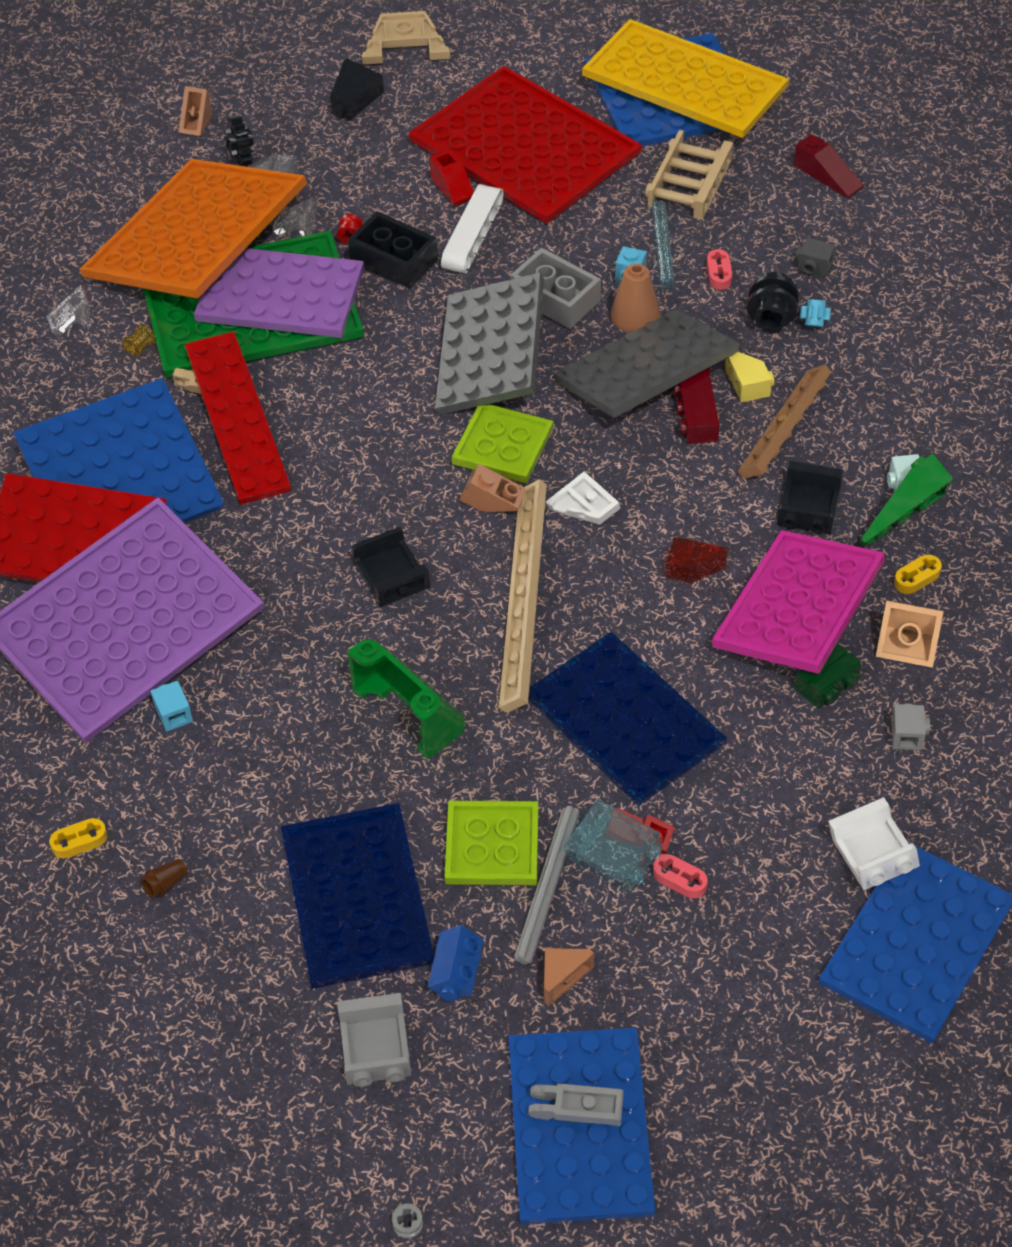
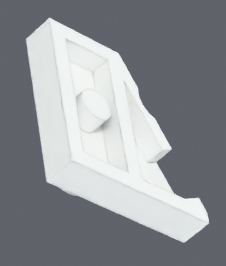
M586 472L581 473L545 502L549 510L599 525L620 509L619 502Z

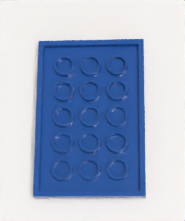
M915 846L920 866L875 887L819 977L818 984L933 1044L1012 908V894Z
M637 1028L509 1035L520 1224L655 1216ZM540 1084L553 1086L568 1084L622 1089L621 1126L554 1120V1118L544 1120L531 1117L528 1114L529 1105L538 1103L555 1105L556 1099L546 1101L531 1097V1087Z

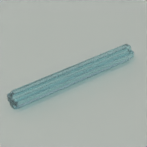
M655 200L652 203L660 284L663 290H672L674 288V274L666 206L663 200Z

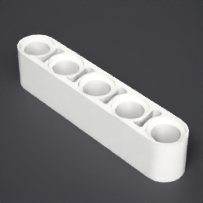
M482 184L477 186L444 249L441 260L442 269L467 274L468 271L466 269L470 268L476 256L474 253L478 252L484 240L482 237L486 236L492 224L490 221L494 220L500 208L498 205L501 206L503 189Z

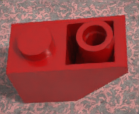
M448 149L429 157L431 180L454 206L470 200L474 191L463 163L455 153Z

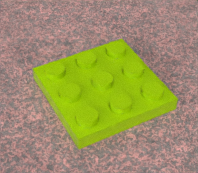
M490 404L478 406L452 455V464L475 470L478 464H481L507 479L527 484L554 428V421Z
M448 801L445 884L537 885L538 801Z

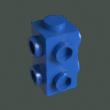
M462 925L440 932L428 988L439 994V997L446 1001H456L457 999L472 995L478 963L481 958L483 939Z

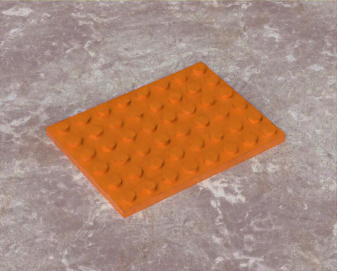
M191 159L80 268L81 274L86 278L199 298L286 205L299 194L307 184L305 175Z

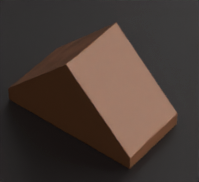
M185 86L178 133L201 136L212 117L209 90Z
M545 948L544 1002L548 1006L594 968V952L592 950Z

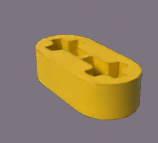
M923 555L896 572L895 588L904 594H912L940 576L941 561L936 556ZM913 578L912 583L909 581L903 582L902 579L910 580Z
M95 818L87 819L55 831L49 840L53 854L58 858H69L103 845L107 839V830L101 820ZM95 829L97 835L91 837L89 834L90 830ZM66 839L68 846L62 848L60 841Z

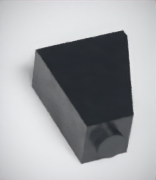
M348 58L345 59L330 94L332 113L348 121L352 120L384 92L383 75Z

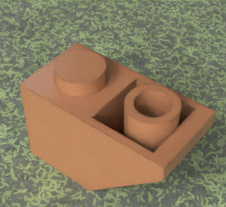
M478 464L468 479L459 500L484 512L517 511L526 488Z

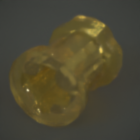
M139 324L136 327V331L130 337H125L122 340V346L127 353L138 357L147 344L154 343L155 335L148 326Z

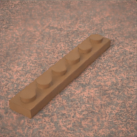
M826 364L807 370L737 471L742 478L759 477L768 470L767 465L778 455L780 446L791 436V430L795 424L802 420L806 408L815 401L814 397L817 392L826 385L825 381L831 373Z

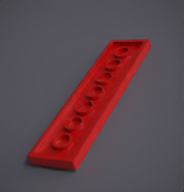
M232 331L186 343L185 349L239 504L243 505L291 492V485L235 332Z

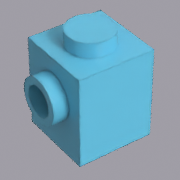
M622 247L616 261V284H620L627 266L632 264L646 266L647 251Z

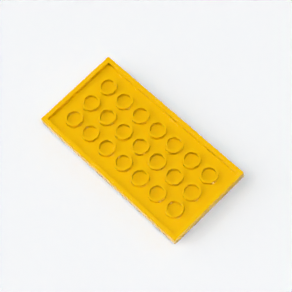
M631 19L582 68V76L741 138H744L786 90L789 84L788 78Z

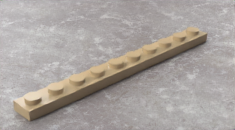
M540 479L524 487L526 491L517 511L499 708L504 712H510L528 703L547 486Z

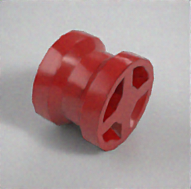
M354 214L342 216L337 230L338 240L343 244H348V239L363 225L362 219Z

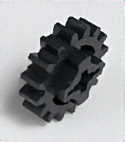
M239 114L227 117L228 122H226L228 129L224 130L227 149L231 157L236 158L239 166L252 165L253 158L251 153L255 152L252 132L249 130L248 124L245 125L243 123L242 117Z

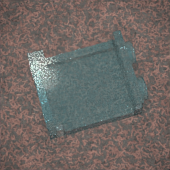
M597 799L564 848L568 859L577 864L581 861L587 863L622 883L623 889L630 892L634 886H638L643 881L646 874L645 869L649 863L656 861L662 851V842L658 831Z

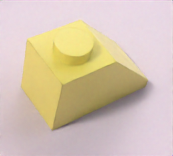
M740 352L725 358L724 367L740 402L769 397L771 395V386H774V376L772 371L767 370L764 361Z

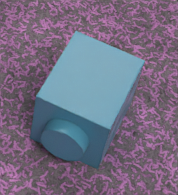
M178 681L164 684L159 688L151 690L154 707L166 732L193 722L190 706Z

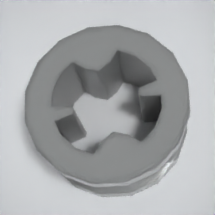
M403 1204L395 1209L392 1214L394 1231L398 1236L412 1238L421 1232L423 1217L420 1209L413 1204ZM406 1214H411V1219L417 1218V1220L412 1221V1227L404 1228V1223L399 1224L398 1222L403 1221Z

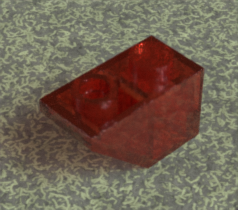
M674 537L666 561L665 578L695 583L724 570L727 566L728 548Z

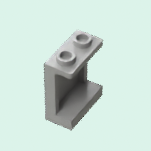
M401 993L338 1001L347 1085L354 1084L358 1087L370 1085L373 1081L386 1079L388 1082H398L406 1076H412Z

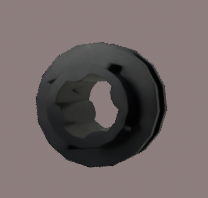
M765 272V275L755 280L749 288L747 312L750 318L754 320V324H757L760 328L767 331H781L797 315L799 290L792 282V278L787 277L785 274Z

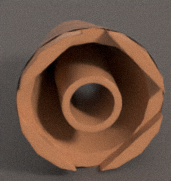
M632 264L625 268L610 312L613 324L620 330L629 333L638 330L650 321L659 319L661 314L649 269L642 264Z

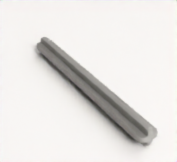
M567 806L562 809L514 955L515 960L523 965L533 961L577 824L579 810L573 808V806Z

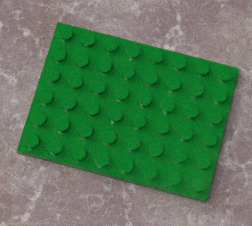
M331 231L246 247L249 249L339 258ZM143 288L165 378L173 377L176 368L189 371L192 369L185 349L186 343L232 331L235 332L245 362L364 337L363 327L354 302L343 337L339 338L195 321L194 312L200 297L191 298Z

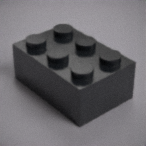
M378 211L348 239L350 260L364 261V268L408 288H411L438 260L437 237Z

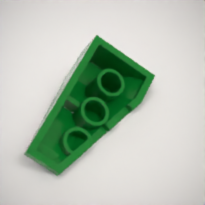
M934 454L927 458L921 456L910 465L912 469L861 538L859 544L861 548L867 547L893 529V523L896 522L899 525L906 522L915 513V509L921 512L948 493L953 478Z

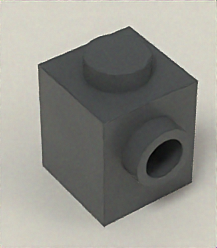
M807 237L803 247L799 246L796 252L797 270L826 278L834 261L835 245Z

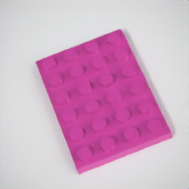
M781 530L713 637V648L819 674L885 562L884 552Z

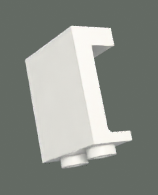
M884 797L828 821L836 847L863 890L881 885L889 879L906 874L920 866L917 848L914 844L907 842L893 821L889 805Z

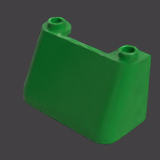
M363 640L347 651L352 691L361 699L368 694H375L380 699H384L393 692L411 708L413 714L421 720L419 734L422 736V740L418 745V751L427 760L464 732L465 718L463 714L410 666L374 640Z

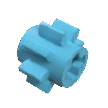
M807 300V305L801 306L800 319H805V326L824 327V321H830L831 308H825L826 301Z

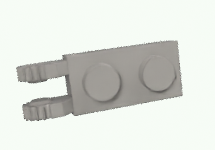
M540 1084L531 1087L530 1095L533 1098L546 1101L556 1099L555 1105L539 1103L529 1105L528 1114L531 1117L544 1120L554 1118V1120L621 1126L622 1089L557 1084V1086Z

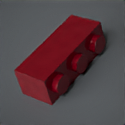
M709 368L673 386L674 397H679V400H676L677 416H682V419L679 421L680 434L686 436L687 444L718 442L720 424Z

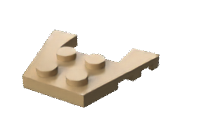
M425 11L380 14L373 30V36L367 43L366 51L362 54V63H383L382 48L429 45L430 60L450 59V49L444 45L443 38L437 34L434 24Z

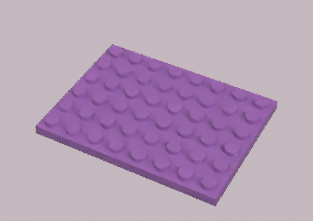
M156 498L0 611V652L86 744L151 694V690L164 685L263 610L264 602L159 498Z

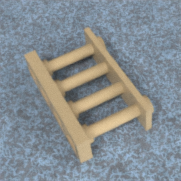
M679 130L675 139H671L668 153L653 182L648 183L645 197L648 198V207L651 208L657 198L691 205V208L694 209L693 218L703 220L732 161L733 142L724 140L721 148L714 151L684 144V131ZM680 153L713 160V164L707 166L678 159ZM672 168H678L706 175V178L700 181L670 174ZM666 182L698 190V194L691 196L662 188Z

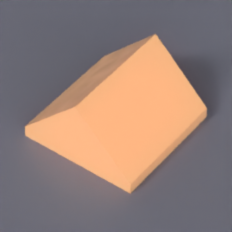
M886 600L876 657L933 668L944 611Z

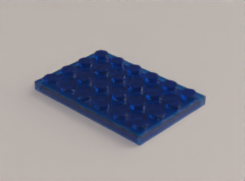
M613 632L608 633L529 687L528 700L638 807L727 743V737Z
M399 803L281 826L311 989L433 964L434 952Z

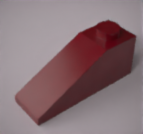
M811 133L796 144L794 166L847 199L864 187V184L827 142Z

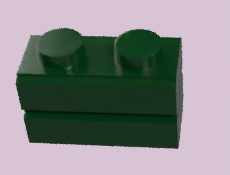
M837 643L820 673L801 670L796 674L794 688L819 709L826 703L829 705L833 704L840 696L842 690L846 687L851 689L858 683L861 677L859 675L861 662Z

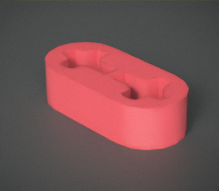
M719 249L710 251L707 255L709 283L715 289H727L732 282L729 255L726 251ZM716 260H719L721 265H717ZM718 274H722V279H719Z
M663 854L655 859L653 876L659 883L689 898H699L705 894L708 880L705 872L670 854ZM668 865L672 866V871L668 870L666 873H662V868H666ZM694 879L699 880V885L688 886V882H692Z

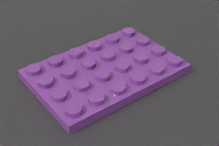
M246 248L200 296L194 312L195 321L342 338L364 271V261Z

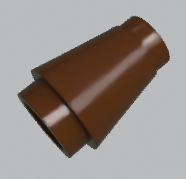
M176 859L175 861L150 869L141 878V885L149 897L153 899L157 896L163 897L188 874L187 867L181 859Z

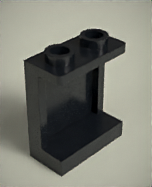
M790 461L782 502L778 510L777 525L788 529L809 530L816 534H831L843 470Z
M401 527L387 530L382 534L361 540L351 546L353 563L379 607L430 588L429 571L425 564H418L404 540V532Z

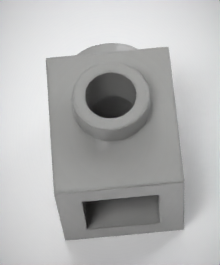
M894 704L891 720L893 749L922 750L925 735H929L930 718L925 717L924 705Z

